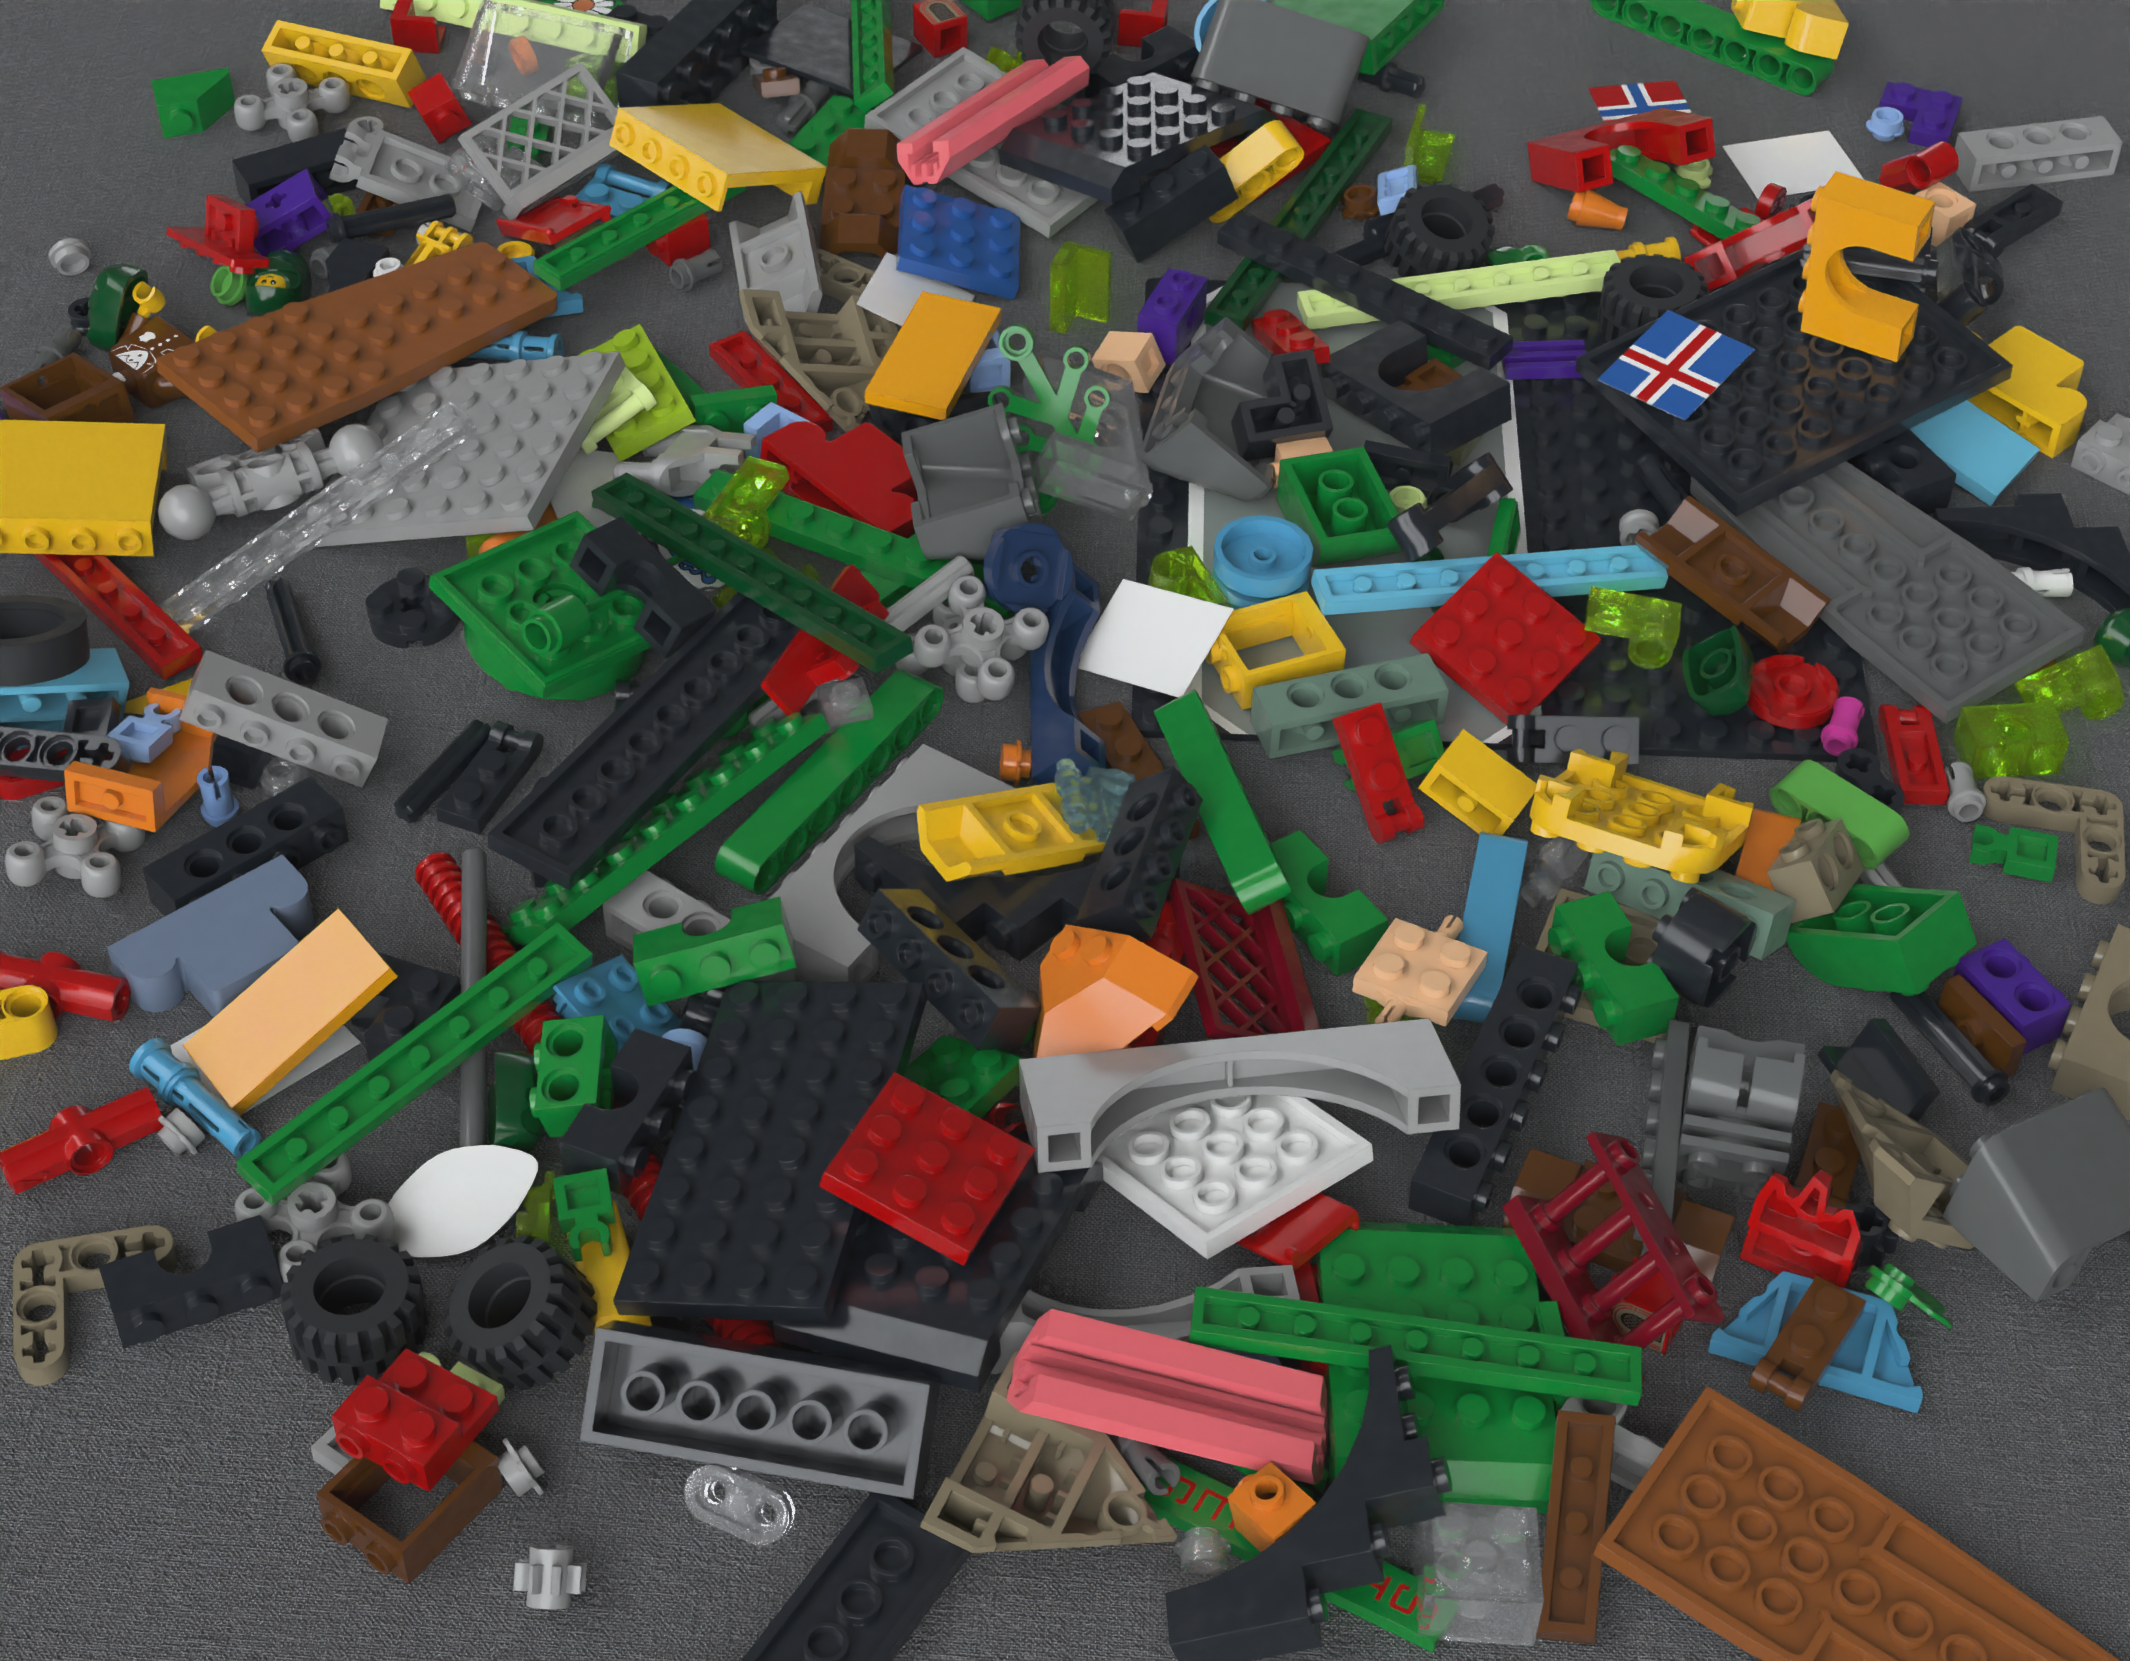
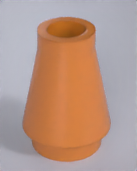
M1593 190L1579 193L1574 192L1566 219L1575 221L1574 226L1621 231L1628 208L1616 204Z

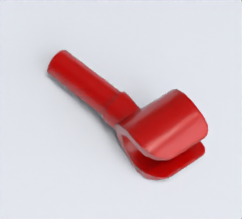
M1006 1102L993 1106L989 1117L983 1119L1013 1136L1019 1135L1026 1128L1025 1123H1015L1006 1127L1005 1115L1010 1110H1016L1021 1107Z

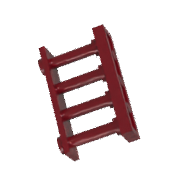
M1596 1131L1591 1132L1585 1138L1598 1159L1594 1165L1549 1202L1548 1200L1516 1195L1502 1207L1552 1301H1557L1560 1317L1572 1338L1642 1347V1350H1644L1684 1317L1687 1320L1719 1324L1726 1318L1716 1301L1718 1298L1716 1288L1705 1275L1700 1273L1639 1165L1641 1159L1638 1151L1624 1137ZM1610 1181L1623 1206L1572 1246L1562 1227L1564 1224L1563 1218L1606 1182ZM1635 1225L1648 1251L1597 1291L1587 1273V1263ZM1660 1270L1674 1297L1622 1337L1611 1317L1613 1314L1612 1308ZM1642 1374V1383H1643V1382L1646 1381V1379L1644 1378V1376H1643V1374Z

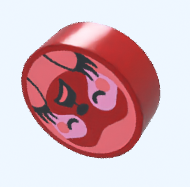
M1775 183L1768 184L1759 197L1755 214L1761 219L1766 220L1781 213L1786 199V188Z

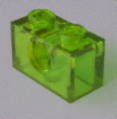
M2053 701L1962 707L1953 737L1960 760L1972 767L1974 779L1993 778L1996 776L2016 777L2059 774L2070 741Z

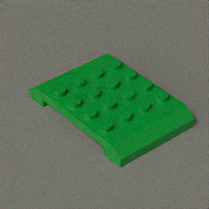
M1360 1222L1358 1230L1354 1231L1347 1228L1312 1257V1265L1316 1264L1319 1303L1539 1333L1535 1315V1306L1540 1302L1536 1271L1513 1228ZM1326 1363L1325 1379L1331 1441L1328 1454V1469L1331 1485L1345 1465L1362 1425L1369 1391V1369ZM1412 1375L1416 1399L1407 1400L1409 1414L1416 1413L1422 1437L1427 1436L1435 1457H1445L1449 1467L1452 1491L1443 1493L1446 1510L1548 1514L1556 1435V1419L1552 1394Z

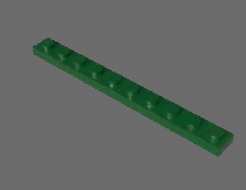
M1356 109L1270 224L1311 242L1344 197L1345 190L1352 186L1390 134L1393 118ZM1244 257L1205 309L1204 324L1215 326L1227 317L1245 332L1251 323V319L1256 317L1285 275Z
M626 472L591 491L594 506L615 519L620 516L623 517L640 534L876 674L890 668L894 663L913 653L911 636L631 474Z

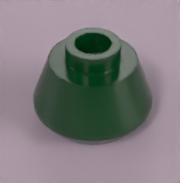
M2130 608L2114 611L2098 628L2093 639V648L2098 660L2122 667H2130Z

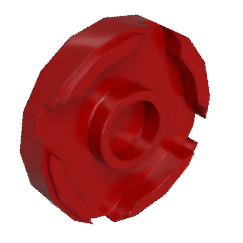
M1794 654L1774 655L1762 659L1755 664V669L1753 670L1754 684H1752L1750 699L1747 705L1759 718L1772 725L1787 729H1809L1824 724L1833 715L1834 705L1840 692L1836 678L1825 666L1817 662L1815 667L1804 663L1805 657Z

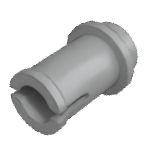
M1965 762L1952 763L1954 779L1948 767L1944 769L1950 791L1947 801L1948 811L1959 821H1974L1982 815L1983 809L1986 806V798L1977 789L1972 767Z

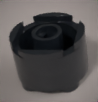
M1692 887L1683 897L1675 916L1665 914L1658 922L1652 934V940L1657 942L1658 946L1646 964L1652 962L1658 965L1677 994L1694 1004L1711 1008L1724 996L1736 979V976L1731 974L1738 959L1743 962L1747 960L1756 938L1757 924L1737 910L1696 887Z

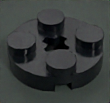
M417 568L403 569L397 574V578L380 585L365 601L373 635L381 642L397 648H408L407 641L415 642L422 640L423 647L438 643L455 630L459 617L429 588L430 575H424Z

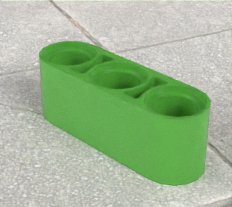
M1812 760L1801 762L1769 791L1770 801L1779 814L1802 819L1801 824L1813 819H1822L1823 823L1842 818L1865 869L1873 870L1902 846L1910 836L1906 822L1897 812Z

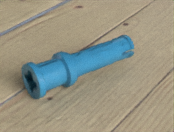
M520 330L514 332L512 336H506L490 344L489 346L491 347H485L467 356L468 358L510 362L517 359H524L525 361L547 359L556 355L564 357V340L561 334L554 333L550 337L530 336L527 331Z
M162 1038L148 1040L134 1053L130 1060V1073L138 1080H147L157 1089L158 1098L165 1104L183 1108L237 1159H240L241 1156H244L260 1143L261 1133L246 1123L217 1095L206 1088L201 1082L199 1070L191 1063H182L172 1054L171 1046Z

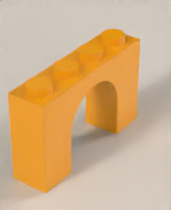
M1835 171L1825 187L1820 185L1811 203V211L1816 212L1806 242L1808 246H1811V253L1802 273V278L1807 280V284L1798 305V312L1803 313L1801 331L1897 362L1914 338L1919 304L1876 291L1864 285L1847 267L1842 249L1853 246L1866 247L1913 262L1930 237L1935 201Z

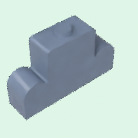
M280 855L108 946L107 950L114 976L123 977L128 980L131 990L130 998L145 1011L164 1012L172 1009L181 1002L184 992L190 991L206 1010L215 1017L299 943L297 939L304 937L312 930L315 916L309 887L305 878L283 855Z

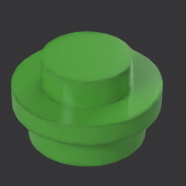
M221 266L212 277L210 284L211 293L221 304L233 306L245 297L248 275L233 273L229 271V266Z

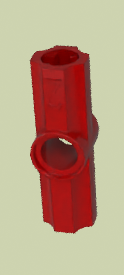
M0 952V990L23 985H34L46 991L54 1019L58 1018L62 1011L112 1022L115 1020L122 1021L129 1009L131 990L126 978L81 969L74 959L59 952L44 953L39 960Z
M143 1087L94 1110L84 1105L71 1106L60 1111L51 1120L48 1126L49 1130L0 1151V1167L8 1185L16 1195L70 1170L77 1175L96 1173L111 1161L114 1150L162 1129L163 1125L158 1121L162 1114L148 1087Z

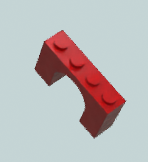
M1659 108L1527 142L1532 181L1578 193L1613 184L1610 150L1616 149L1621 145L1634 146L1641 151L1642 155L1651 160H1659L1681 166L1716 157L1711 117L1666 108Z

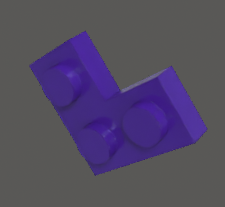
M1887 81L1879 107L1895 108L1903 114V120L1913 122L1908 143L1930 147L1937 142L1944 141L1949 143L1963 97L1952 95L1943 90L1931 91L1914 87L1905 82L1894 83Z

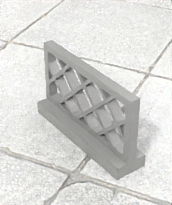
M579 62L469 129L457 139L506 204L502 211L509 220L516 219L594 172L600 163H608L622 154L609 145L613 127L606 131L590 127L591 111L605 114L614 127L618 110L582 62ZM577 76L587 90L586 99L567 95V82ZM559 87V92L553 91ZM546 98L557 101L556 118L536 113L537 100ZM565 104L584 108L583 125L563 120ZM530 105L529 111L524 110L525 107ZM514 116L528 120L526 136L507 132V118ZM535 122L555 127L553 143L533 138ZM499 124V129L493 128L494 126ZM562 129L582 134L579 148L573 149L560 145ZM481 134L497 138L496 155L482 152L473 139ZM589 136L595 137L588 142ZM505 141L525 145L523 162L503 157ZM532 148L552 152L551 165L544 168L530 164ZM559 154L565 156V157L561 158L560 160H558V159H559ZM501 167L522 171L521 184L510 190L500 176ZM529 173L535 174L533 177L528 179Z

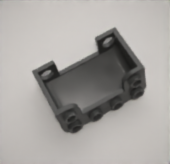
M1219 0L1191 77L1196 82L1197 87L1221 94L1222 91L1234 92V99L1255 105L1256 100L1271 104L1269 111L1285 117L1292 118L1293 112L1300 113L1303 117L1307 118L1306 123H1308V127L1330 133L1332 127L1341 129L1370 38L1351 29L1262 0Z
M1003 402L901 433L904 457L918 494V501L910 503L913 526L926 559H954L962 555L967 560H985L992 536L997 530L1022 522L1044 525L1038 503L1040 499L1034 481L1035 473L1028 453L1020 455L1017 444L1023 442L1021 430L1016 417L1008 419Z
M2101 1088L2095 1091L2086 1090L2076 1099L2063 1105L2055 1103L2042 1114L2030 1119L2020 1118L2009 1128L1996 1134L1987 1132L1972 1146L1969 1152L1972 1160L1965 1173L1952 1184L1949 1190V1195L1952 1198L1942 1215L1943 1219L1950 1223L1953 1228L2036 1303L2067 1289L2072 1285L2092 1248L2130 1231V1124L2107 1089Z

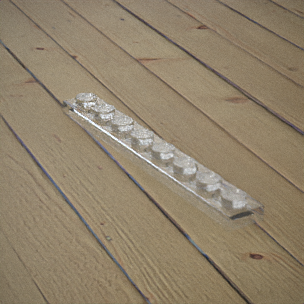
M450 401L158 606L187 634L205 626L211 617L222 609L243 599L248 591L266 578L280 573L290 561L303 552L314 549L324 537L340 526L352 522L358 513L375 501L389 496L395 487L412 475L423 472L429 466V463L443 453L461 445L466 437L477 430L474 422L467 413Z

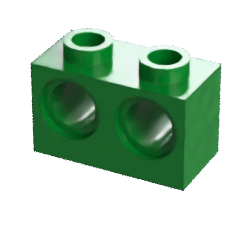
M604 1015L543 1021L541 1042L536 1043L534 1047V1062L538 1072L537 1086L530 1089L529 1103L533 1117L540 1119L550 1138L564 1136L585 1103L597 1108L613 1110L614 1090L610 1065L618 1054L619 1043Z

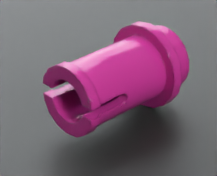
M1844 696L1836 700L1830 723L1823 728L1820 735L1823 748L1829 754L1839 756L1841 752L1847 749L1856 748L1859 741L1856 732L1865 712V708H1862V702L1858 699Z

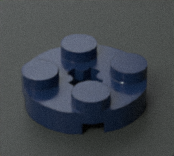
M1029 522L1016 523L1008 528L997 530L992 536L991 544L984 560V586L987 597L992 601H996L1006 611L1015 614L1027 607H1034L1045 613L1049 611L1047 608L1052 606L1056 600H1062L1072 582L1073 558L1070 550L1064 548L1062 541L1057 537L1060 535L1049 526ZM1027 557H1030V564L1036 565L1035 575H1028L1027 581H1025L1021 573V565Z

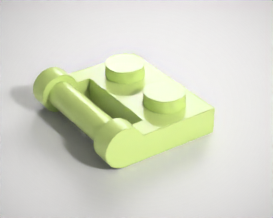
M626 367L580 447L586 455H589L598 448L596 443L642 409L648 411L658 404L647 387L640 383Z

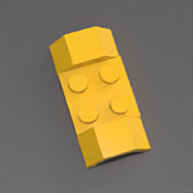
M1073 779L919 804L916 812L921 851L946 882L987 875L997 871H1002L1007 876L1082 862L1084 857L1102 854L1109 837L1100 838L1081 816L1079 788Z

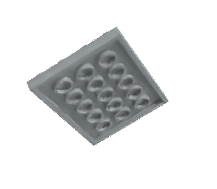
M962 47L866 114L864 128L888 129L902 141L1008 72ZM1060 103L1051 110H1060L1066 106ZM1006 139L947 177L997 208H1004L1020 218L1022 223L1047 238H1050L1099 200L1001 165L999 149Z

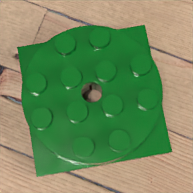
M578 511L430 575L429 588L464 622L466 645L475 662L489 676L508 690L518 691L542 699L586 701L616 689L617 680H630L642 666L647 650L652 647L633 629L645 604L639 597L630 592H626L589 612L591 629L588 635L554 654L535 653L524 642L522 625L530 612L564 594L574 595L584 604L599 597L569 567L584 534L596 529Z

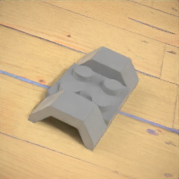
M802 192L793 194L787 216L761 228L736 220L728 223L739 291L742 289L779 291L785 311L817 313L823 296L820 282L822 274L813 228L808 219L805 198ZM743 311L744 321H745V323H746V325H747V321H746L745 314H744V311Z

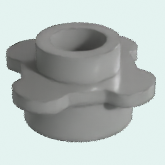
M507 1437L504 1438L502 1442L507 1451L497 1458L498 1468L518 1497L532 1488L535 1489L539 1496L543 1495L544 1491L536 1478L545 1472L526 1444L516 1450Z

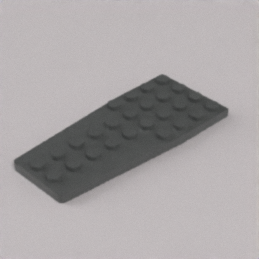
M1846 461L1738 516H1735L1697 480L1691 477L1690 493L1698 502L1829 597L1831 601L1825 607L1820 618L1850 647L1945 724L2083 642L2085 629L1996 560Z

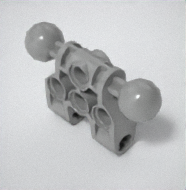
M362 424L345 425L335 432L329 447L326 448L320 431L317 428H313L307 433L260 453H257L254 449L235 456L226 453L185 468L189 484L176 485L162 497L158 508L159 522L165 532L174 538L181 540L199 539L210 531L216 516L234 513L239 518L261 509L272 510L284 507L296 501L304 493L323 488L322 480L329 475L339 473L343 477L354 480L368 478L379 470L384 460L383 441L379 434L371 427Z

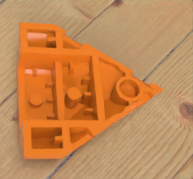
M1066 924L1063 930L1053 939L1050 950L1040 965L1038 1004L1041 1006V1009L1036 1018L1032 1058L1131 1048L1129 1043L1152 1026L1158 1032L1174 1019L1199 976L1189 968L1130 935Z

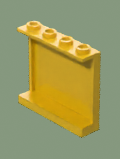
M720 103L618 108L609 143L611 147L717 212H722L728 188L774 185L792 197L793 194L801 191L806 205L817 204L827 169L823 164Z
M0 420V553L154 557L153 522L161 471L167 470L169 460L166 424Z

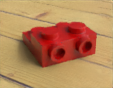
M406 1348L378 1380L367 1375L332 1414V1421L336 1433V1442L348 1455L357 1459L366 1457L382 1466L385 1472L397 1482L402 1484L411 1482L430 1492L499 1411L497 1396Z

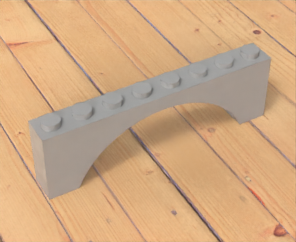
M1430 1018L1019 1059L1020 1105L1031 1146L1036 1148L1034 1158L1038 1173L1092 1168L1096 1159L1107 1145L1132 1126L1173 1108L1200 1101L1233 1096H1295L1337 1103L1376 1116L1394 1125L1407 1135L1459 1129L1461 1083Z

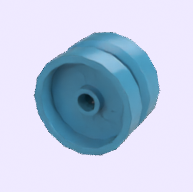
M1266 515L1241 517L1226 524L1216 535L1212 565L1214 568L1210 589L1213 603L1236 610L1305 591L1309 593L1313 558V545L1309 535L1292 522L1280 517Z

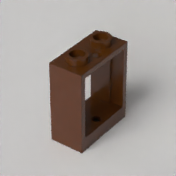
M76 353L69 354L0 387V393L10 420L129 423L136 419L124 382ZM41 376H44V382L42 384H38V379Z
M472 1441L444 1474L457 1483L458 1486L402 1542L357 1512L391 1477L382 1466L366 1457L362 1459L353 1458L317 1493L323 1518L321 1526L328 1536L338 1544L346 1545L349 1542L362 1551L369 1564L378 1572L384 1575L392 1572L410 1584L501 1492L503 1485L498 1468V1458L475 1441Z

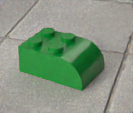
M1364 446L1280 460L1276 501L1285 519L1298 525L1309 535L1313 545L1311 567L1402 552L1386 526L1388 521L1399 514Z
M1854 884L1835 912L1797 921L1789 927L1786 938L1792 953L1800 964L1812 975L1827 984L1858 988L1865 992H1897L1903 996H1913L1927 990L1931 981L1946 969L1957 965L1960 962V957L1977 944L1959 891Z

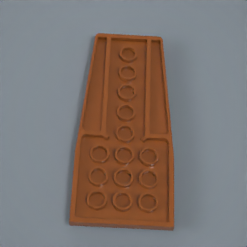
M478 242L303 302L288 303L282 309L253 317L247 322L224 331L216 332L205 339L187 346L178 347L174 351L156 358L157 371L257 453H260L307 433L313 428L321 427L368 407L437 372L442 367L449 366L556 312L557 292L490 244Z
M1706 1386L1601 1537L1593 1553L1595 1557L1762 1661H2120L1863 1480Z

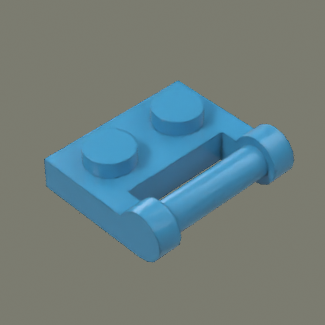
M602 162L597 167L594 178L576 196L581 201L609 205L611 207L609 214L611 219L643 203L648 198L612 188V186L652 198L674 185L664 180H660L657 183L617 171L614 165ZM598 219V220H596V221H594V222L596 223V222H602V221H601V219Z

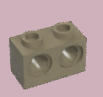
M1842 818L1823 823L1822 819H1813L1799 825L1794 830L1795 835L1787 845L1779 850V856L1767 870L1775 891L1797 900L1791 923L1835 912L1864 871V867Z

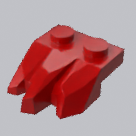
M1821 1169L1812 1177L1803 1191H1800L1790 1184L1788 1177L1775 1172L1756 1196L1747 1223L1749 1230L1739 1258L1778 1275L1782 1271H1786L1811 1279H1815L1818 1276L1836 1286L1847 1289L1862 1247V1242L1853 1210L1829 1206L1832 1186L1831 1175Z

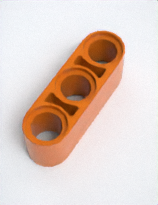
M1754 808L1735 876L1775 891L1767 870L1779 856V850L1787 845L1795 835L1794 830L1801 824L1802 819Z

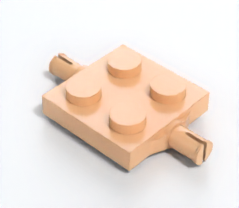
M1454 915L1446 916L1436 932L1398 918L1393 920L1355 974L1352 992L1376 1000L1384 1007L1379 1016L1376 1017L1375 1024L1398 1022L1402 1017L1408 1016L1423 1019L1430 1018L1431 1022L1444 1027L1447 1026L1485 969L1488 952L1455 940L1464 928L1460 918L1456 917L1453 922Z

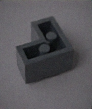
M1313 349L1271 355L1262 376L1268 398L1239 402L1231 421L1239 456L1245 461L1274 457L1276 444L1324 436L1328 440L1333 430Z
M378 952L398 977L351 1018L352 1025L367 1029L364 1038L369 1062L461 994L459 977Z

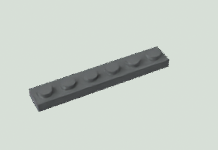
M1669 1019L1665 1039L1655 1038L1650 1068L1659 1069V1071L1652 1070L1647 1101H1653L1656 1104H1648L1644 1134L1652 1135L1653 1138L1645 1137L1640 1167L1649 1170V1173L1644 1172L1672 1222L1690 1023ZM1634 1225L1632 1239L1642 1241V1256L1648 1249Z

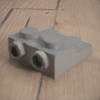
M2116 413L2107 423L2099 420L2078 440L2071 467L2130 495V418Z

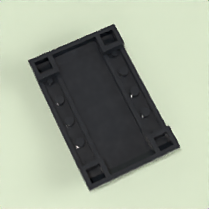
M1152 72L1145 76L1131 77L1127 80V83L1117 87L1103 88L1099 91L1100 94L1090 98L1076 99L1071 102L1070 106L1060 110H1048L1043 113L1042 117L1013 128L999 149L1000 164L1113 204L1140 192V176L1183 159L1205 144L1211 147L1230 138L1244 141L1266 123L1279 120V118L1265 108Z
M1033 1154L1030 1163L964 1266L863 1211L829 1323L774 1321L775 1341L853 1361L941 1375V1383L980 1393L1001 1356L1000 1338L1074 1211L1085 1212L1103 1180V1163L1095 1161L1092 1168L1038 1173Z

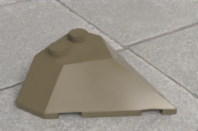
M742 289L738 294L748 328L767 355L784 367L846 433L861 425L869 410V404L865 403V389L898 334L896 324L857 305L856 303L861 296H851L837 314L785 311L779 291Z
M1835 1069L1830 1076V1080L1863 1162L1871 1186L1874 1205L1890 1218L1888 1227L1898 1236L1909 1242L1914 1243L1917 1239H1922L1941 1249H1945L1947 1245L1972 1249L1974 1246L1953 1228L1950 1223L1942 1218L1952 1198L1949 1195V1190L1957 1178L1965 1173L1969 1162L1951 1148V1143L1883 1099L1879 1098L1877 1100L1870 1094L1858 1089L1851 1083L1852 1079Z
M1015 1350L995 1385L984 1416L950 1479L946 1477L920 1525L921 1528L971 1553L1175 1542L1177 1534L1166 1518L1159 1520L1145 1500V1488L1106 1433L1019 1412L1006 1400L1013 1375L1014 1359L1018 1353Z

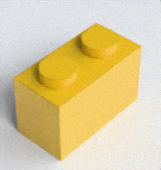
M1462 729L1433 766L1418 789L1479 835L1480 832L1503 835L1535 794L1537 784L1522 771L1516 769L1488 748L1482 741Z

